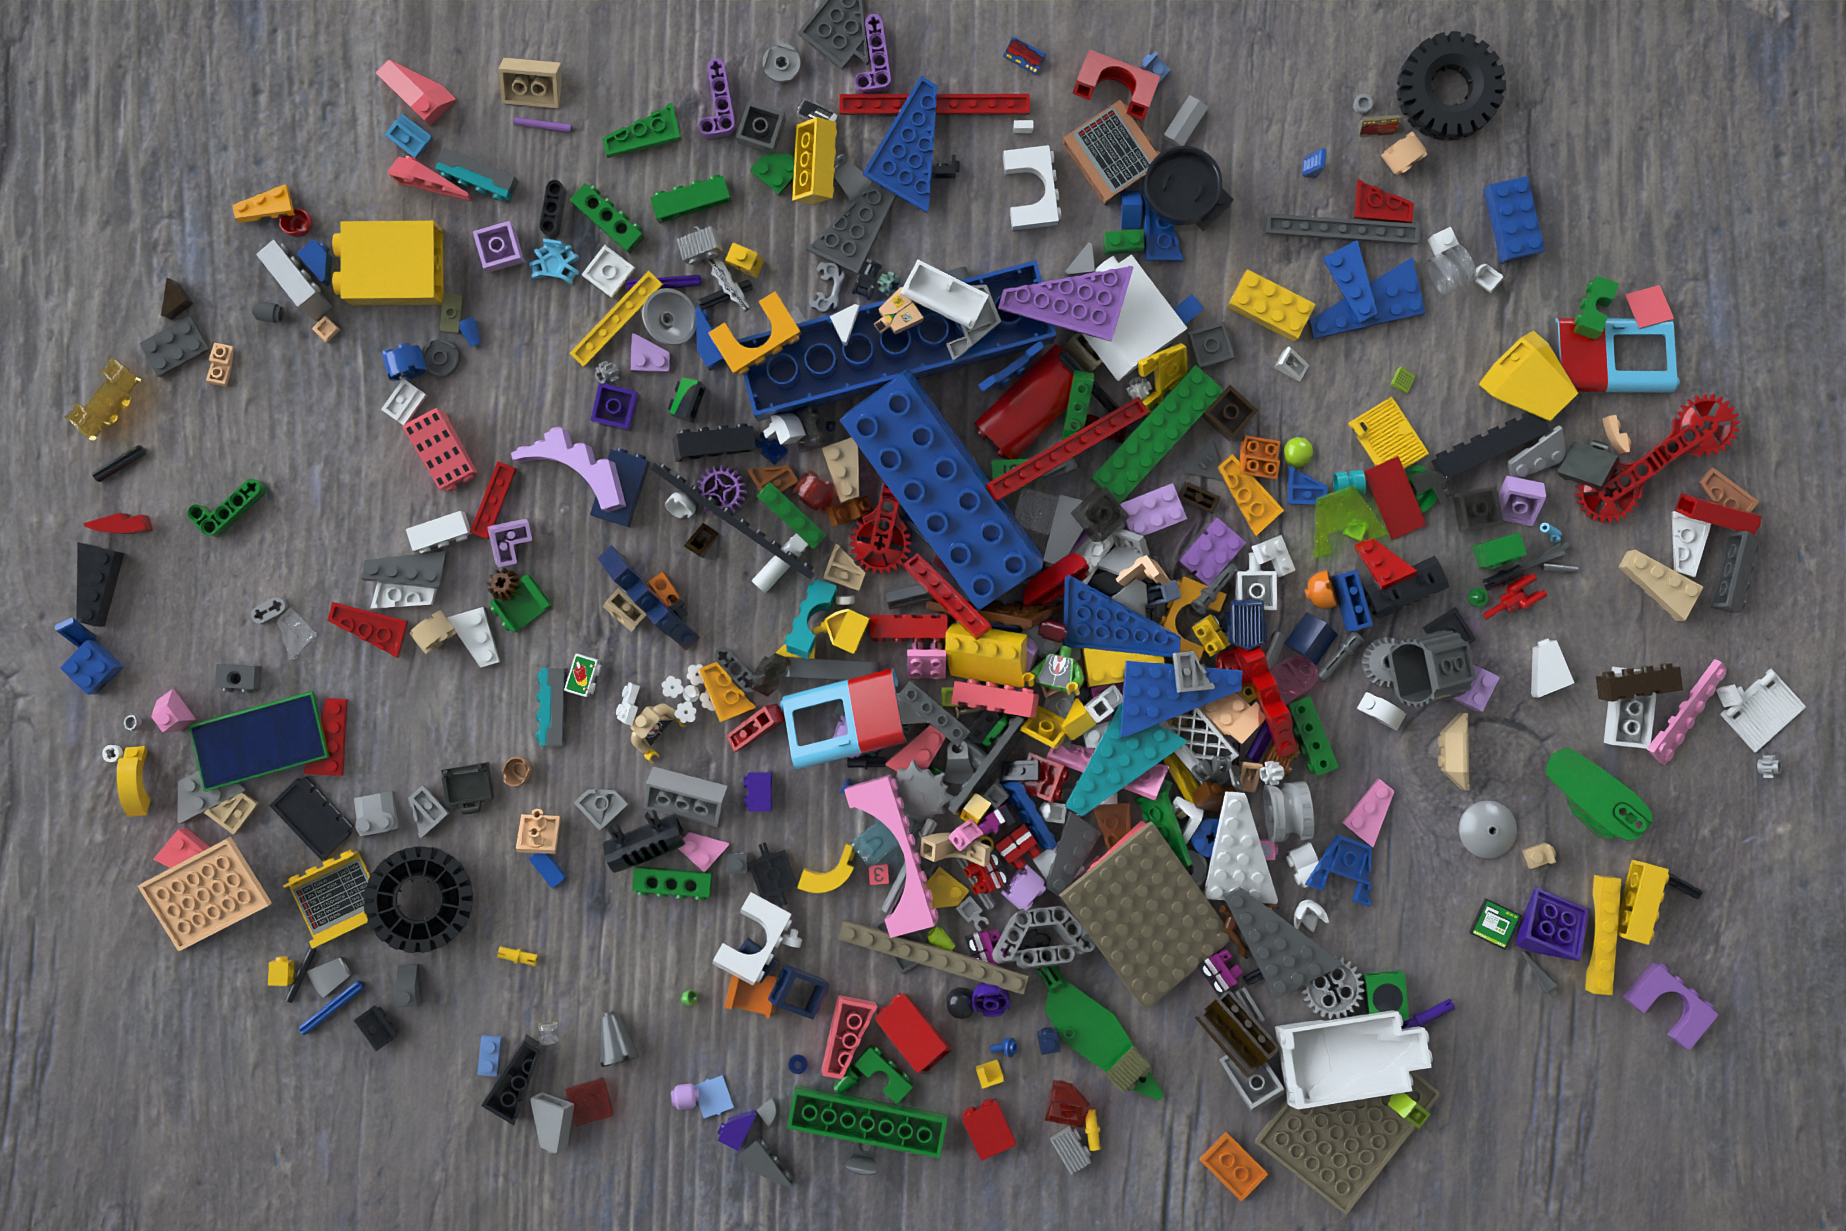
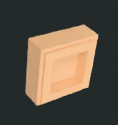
M326 315L312 328L326 343L341 330Z

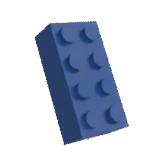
M1528 176L1490 184L1485 188L1484 194L1500 263L1533 257L1544 252L1545 248Z

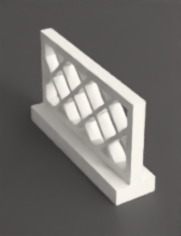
M1199 707L1194 709V715L1181 714L1176 716L1179 718L1178 726L1170 725L1167 721L1159 723L1160 726L1180 736V731L1192 732L1191 740H1187L1186 744L1174 751L1190 771L1193 766L1199 765L1201 761L1199 758H1202V760L1213 759L1214 756L1205 755L1206 746L1218 748L1217 756H1219L1220 748L1229 749L1232 753L1229 756L1231 761L1239 756L1238 751ZM1181 718L1193 719L1192 728L1182 727ZM1195 719L1204 720L1206 729L1194 728ZM1194 732L1205 733V742L1193 741ZM1207 734L1217 735L1219 738L1218 743L1207 742ZM1192 745L1204 746L1203 754H1195L1192 751Z

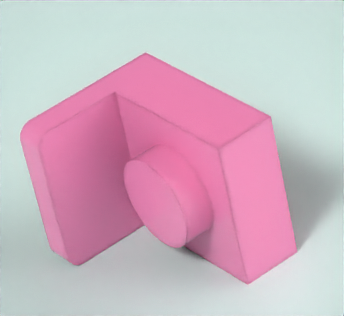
M969 819L957 827L948 838L961 852L970 843L978 839L983 832L972 819Z

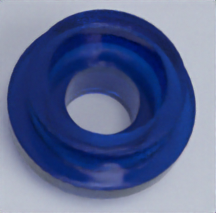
M796 1054L790 1058L788 1066L792 1073L802 1074L806 1071L808 1062L803 1055ZM798 1061L802 1066L797 1068L794 1063Z

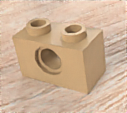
M619 588L603 605L605 610L631 632L647 615Z

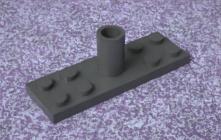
M1018 715L1016 718L1013 717L1007 724L1008 729L1005 733H1001L997 737L996 745L989 754L970 739L964 741L968 746L970 763L977 770L970 780H966L961 786L962 791L959 795H955L951 799L948 810L960 816L963 808L975 793L980 795L1002 765V761L1006 760L1025 734L1020 731L1026 722ZM962 745L959 747L957 753H961L963 751Z

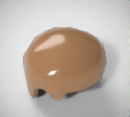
M512 757L507 760L502 769L504 774L503 781L510 787H519L527 783L532 774L529 762L523 757Z

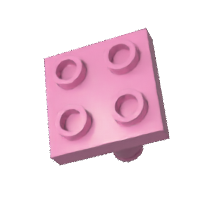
M916 642L912 643L911 650H907V678L946 679V650H942V644L937 642L936 649L934 642L930 644L931 650H923L922 643L918 642V649L916 648Z

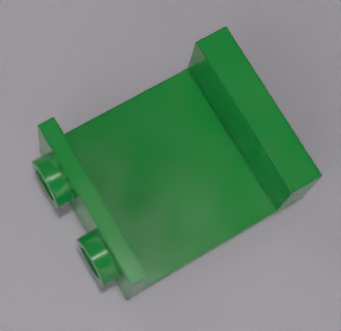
M529 574L520 578L522 580L519 582L521 587L516 589L518 595L512 594V600L506 598L505 601L500 599L489 601L492 605L490 607L492 612L502 618V625L508 632H518L553 606Z

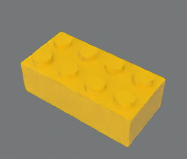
M816 117L796 125L792 201L813 205L833 198L834 159L836 155L835 139L837 136L835 121Z
M1247 269L1226 308L1295 342L1299 338L1316 304Z
M1632 859L1619 906L1618 936L1649 945L1654 937L1653 928L1659 918L1658 909L1664 899L1663 890L1669 880V869Z

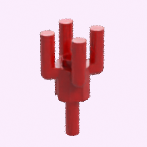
M1534 573L1531 575L1527 574L1507 586V593L1499 597L1500 604L1482 615L1487 621L1503 610L1511 613L1516 609H1527L1547 597V593L1542 590L1527 596L1523 588L1537 580Z

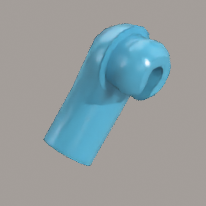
M1548 523L1540 525L1542 532L1551 535V542L1561 541L1562 532Z

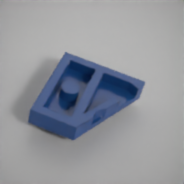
M1288 467L1287 504L1327 505V485L1314 480L1307 474L1299 472L1294 467Z

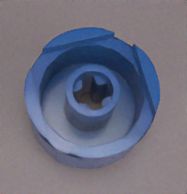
M404 343L398 346L399 349H389L382 352V358L390 381H400V377L412 379L424 374V370L427 371L419 345L410 346L409 343Z
M1212 817L1202 818V821L1190 838V843L1194 850L1205 857L1211 858L1219 820ZM1211 834L1214 837L1212 840H1209L1208 842L1206 835Z

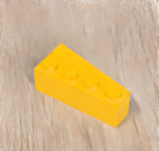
M1082 649L1088 687L1123 683L1125 661L1165 664L1163 656Z

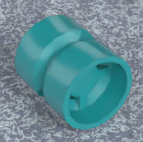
M1362 469L1351 470L1349 474L1346 471L1334 473L1333 487L1336 497L1348 496L1349 493L1352 495L1365 494L1366 481Z

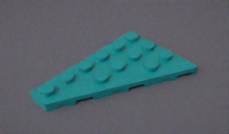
M1119 704L1064 807L1080 816L1085 815L1186 744L1187 740L1159 724L1127 737H1120L1122 704Z

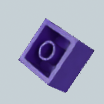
M599 383L590 420L596 424L631 432L640 394L636 391Z

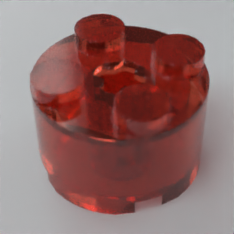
M809 470L808 473L803 474L793 489L792 494L794 496L798 494L801 496L799 500L815 511L821 509V513L824 514L836 496L835 486L828 481L823 482L819 480V476Z

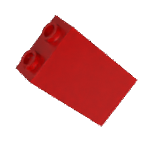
M898 993L891 999L892 1003L888 1007L883 1006L876 1012L877 1016L874 1019L916 1073L925 1074L949 1054L953 1048L912 999L905 993Z

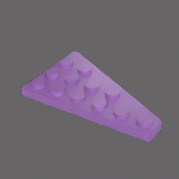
M1134 267L1109 269L1102 272L1098 271L1081 276L1004 289L998 310L1112 342Z

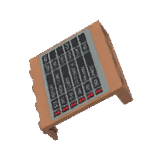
M1121 100L1063 137L1062 144L1104 205L1109 203L1113 196L1145 176L1151 162L1160 154L1158 150L1155 151L1152 147V141L1149 136L1144 135L1141 131L1142 127L1139 121L1126 114L1128 105L1126 103L1123 104Z

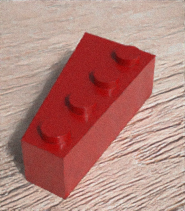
M870 615V638H874V642H885V638H893V642H905V638H912V642H924V638H932V642H943V639H946L947 615Z

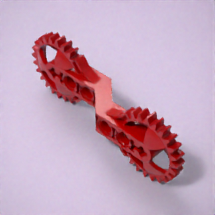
M1702 394L1701 399L1696 395L1694 396V402L1687 399L1688 406L1680 405L1683 411H1676V414L1680 417L1672 419V427L1667 438L1635 462H1619L1610 480L1604 486L1603 491H1596L1595 488L1584 484L1575 486L1577 489H1580V492L1575 493V496L1581 498L1576 503H1583L1580 510L1587 509L1585 516L1588 517L1593 514L1592 520L1595 521L1599 517L1600 523H1603L1605 518H1607L1608 523L1612 522V518L1619 522L1620 515L1627 518L1625 512L1633 513L1630 507L1632 505L1638 506L1634 500L1641 499L1642 489L1647 479L1658 473L1670 461L1684 454L1701 457L1703 452H1705L1706 456H1710L1712 451L1714 455H1717L1718 449L1726 451L1725 444L1732 445L1729 441L1730 438L1737 439L1733 432L1740 431L1738 428H1735V425L1739 424L1740 421H1734V418L1739 414H1732L1735 406L1728 408L1727 406L1730 401L1727 400L1722 403V396L1715 400V394H1711L1709 399L1706 394ZM1714 404H1719L1715 416H1708ZM1693 405H1694L1695 409L1697 410V412L1699 413V415H1698V414L1696 413V411L1692 408ZM1704 421L1710 422V424L1708 425L1709 429L1703 428L1699 431L1695 429L1703 427ZM1730 421L1731 423L1730 425L1718 426V422ZM1691 431L1693 439L1688 442L1685 440V433ZM1713 435L1716 437V439H1717L1721 444L1718 445V443H1717V441L1715 440V438L1713 437ZM1674 442L1677 448L1674 452L1670 453L1667 449L1668 444ZM1640 465L1646 467L1644 475L1637 473V468ZM1623 476H1627L1629 478V484L1627 486H1622L1620 484V479ZM1616 486L1620 489L1619 491L1618 489L1610 491V496L1604 495L1606 492L1605 488L1612 489ZM1583 492H1596V494L1584 496ZM1600 500L1606 501L1600 513L1596 514L1595 511ZM1613 501H1616V503L1622 509L1621 512L1618 510L1617 506L1614 504Z
M885 482L878 506L872 512L862 517L864 523L857 522L859 528L854 527L852 529L856 534L850 535V538L854 541L849 543V546L855 547L850 553L857 554L854 561L861 560L859 567L865 564V571L871 567L873 574L879 569L881 575L884 569L888 573L891 572V567L897 570V563L903 565L902 558L908 559V555L905 552L911 551V548L906 545L912 543L911 540L906 539L910 536V533L904 532L908 526L900 515V503ZM887 501L892 502L894 509L891 511L886 510L884 503ZM880 521H888L890 527L888 529L881 528ZM881 534H884L882 541L884 544L882 547H879L877 542ZM857 537H869L871 538V542L866 543L857 540ZM891 543L904 546V549L896 550L889 548ZM871 551H873L874 553L867 560H865L864 558ZM883 553H885L888 565H886Z

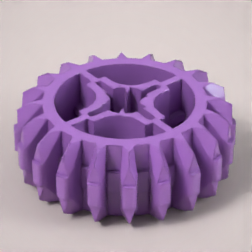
M724 465L720 466V471H718L716 466H713V473L706 469L708 476L706 477L704 474H701L700 476L704 481L697 480L696 482L698 485H701V488H699L703 491L701 495L706 499L708 496L718 497L722 506L718 507L722 510L726 507L731 509L733 513H736L734 506L736 505L738 508H741L742 505L738 501L745 502L746 500L744 497H741V494H747V491L741 490V488L747 485L746 483H739L744 479L743 476L736 478L739 472L735 470L731 474L732 468L730 466L726 471ZM720 476L731 478L735 484L724 485ZM715 478L714 488L706 492L708 483ZM719 484L723 489L726 488V491H723V497L719 493L716 494V491H719ZM736 490L735 498L731 503L727 504L728 494Z

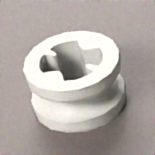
M108 745L103 749L102 756L107 762H118L119 758L123 757V750L120 746ZM110 750H115V757H111Z

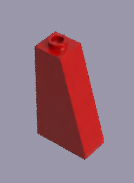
M1680 493L1674 510L1692 519L1738 531H1747L1754 535L1761 525L1762 516L1749 511Z

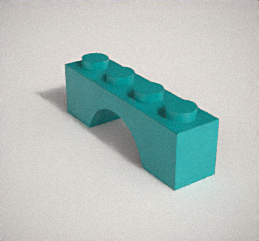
M815 578L813 584L810 583L808 586L807 599L801 602L799 617L794 618L792 623L793 630L791 634H787L784 642L787 652L808 660L816 644L815 635L807 626L808 622L815 613L822 610H830L837 595L836 585Z

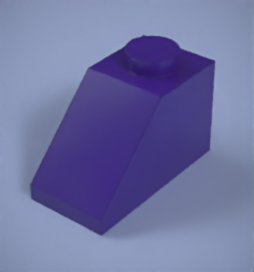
M752 1110L728 1118L726 1124L721 1123L717 1134L720 1135L718 1141L739 1151L756 1117L757 1111Z

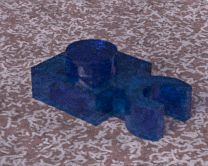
M764 432L760 433V438L763 441H758L755 438L756 447L762 448L761 454L774 465L788 454L787 448L780 445L775 438L769 441L768 438H765Z

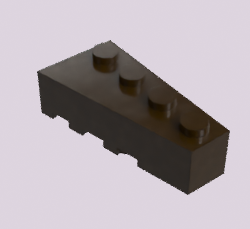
M1673 663L1660 664V668L1642 666L1641 670L1634 671V668L1621 669L1622 673L1604 671L1602 675L1596 676L1598 699L1610 702L1618 701V699H1633L1634 695L1638 697L1653 695L1652 692L1663 694L1683 690L1681 669L1678 666H1673Z

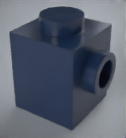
M1045 1027L1041 1031H1037L1041 1055L1061 1052L1056 1028Z

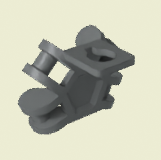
M1214 756L1212 767L1207 760L1203 759L1199 762L1198 766L1195 765L1191 768L1194 777L1202 783L1208 781L1223 786L1233 785L1239 793H1243L1239 778L1241 768L1237 765H1232L1229 756L1224 758Z

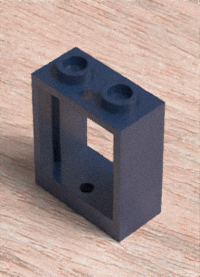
M784 964L768 1000L778 1008L814 1019L820 1010L824 996L828 993L830 984L822 977ZM796 978L816 984L805 1009L785 1002Z

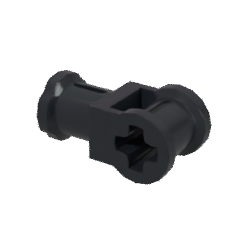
M867 259L865 270L863 273L860 272L854 284L852 294H859L870 301L877 282L876 275L879 269L882 268V265Z

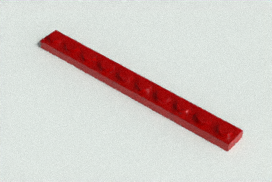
M839 94V114L898 115L910 94ZM937 94L936 115H1030V94Z
M1137 397L992 480L985 486L995 502L1141 419L1149 412L1141 399Z

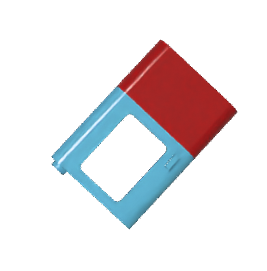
M1556 318L1558 323L1560 364L1577 392L1674 393L1679 388L1680 380L1677 377L1673 320L1639 328L1635 318H1607L1602 334L1597 340L1574 332L1576 327L1574 324L1575 318ZM1614 335L1664 336L1666 339L1667 371L1616 370Z
M893 668L782 697L780 706L785 715L791 757L796 770L907 742L903 732L895 689L898 686V681ZM842 699L848 734L800 747L797 741L793 713L796 710Z

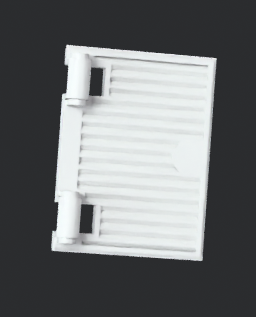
M1769 669L1765 677L1758 679L1740 696L1743 701L1742 703L1731 706L1720 714L1754 753L1760 750L1806 708L1772 669ZM1773 681L1774 684L1767 688L1766 686ZM1739 711L1740 715L1734 719L1732 716Z

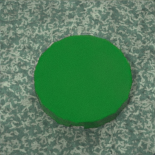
M1005 714L982 742L986 747H990L991 743L1004 731L1011 717Z

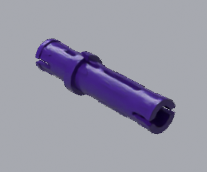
M1448 998L1446 1001L1418 1015L1416 1013L1413 1014L1412 1018L1403 1022L1401 1029L1417 1026L1423 1027L1425 1024L1452 1010L1454 1011L1455 1006L1451 1003V999Z

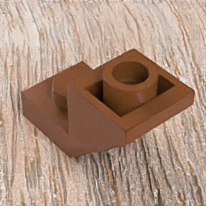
M867 495L826 509L832 527L862 518L873 511Z

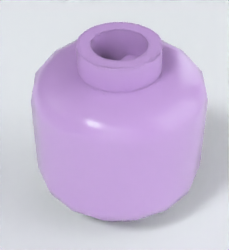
M692 1083L676 1085L674 1090L671 1091L672 1106H676L677 1110L680 1111L694 1109L696 1101H700L699 1089L695 1090Z

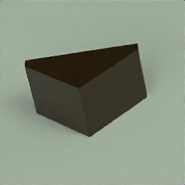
M166 278L161 316L172 320L194 303L178 282Z
M703 523L685 543L684 547L699 557L704 558L719 533Z

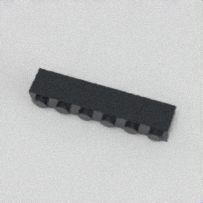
M1526 412L1522 414V419L1517 421L1516 418L1505 422L1506 426L1501 429L1496 426L1487 430L1488 435L1484 437L1479 434L1470 438L1471 443L1465 445L1462 442L1453 446L1454 450L1449 453L1444 450L1436 454L1437 458L1431 462L1440 480H1446L1549 432L1550 429L1545 419Z

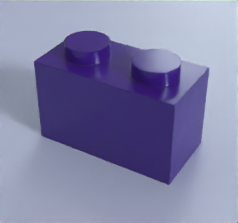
M748 772L747 776H744V788H747L748 795L744 796V807H748V812L772 811V772Z

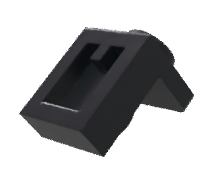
M952 155V166H948L947 163H938L937 166H933V179L956 178V172L960 170V161H956V155Z

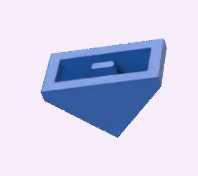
M1121 191V229H1140L1142 214L1140 191Z

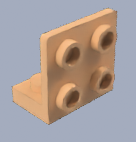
M1147 555L1138 558L1132 567L1121 571L1119 577L1116 578V581L1124 587L1134 578L1142 581L1147 576L1164 586L1171 580L1160 565Z

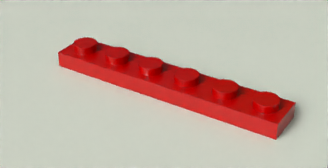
M918 553L903 563L904 569L976 640L992 629L991 624Z

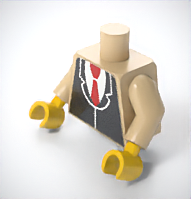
M663 703L655 707L647 706L636 718L632 726H630V729L633 731L631 735L632 744L642 754L645 753L644 757L651 763H654L651 757L656 755L659 758V754L653 749H649V747H651L675 718L681 727H685L684 723H681L680 719L675 717L674 712L676 710Z

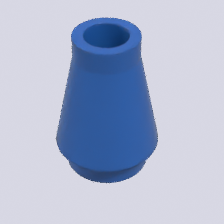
M473 317L460 321L459 329L470 347L481 344L477 321Z

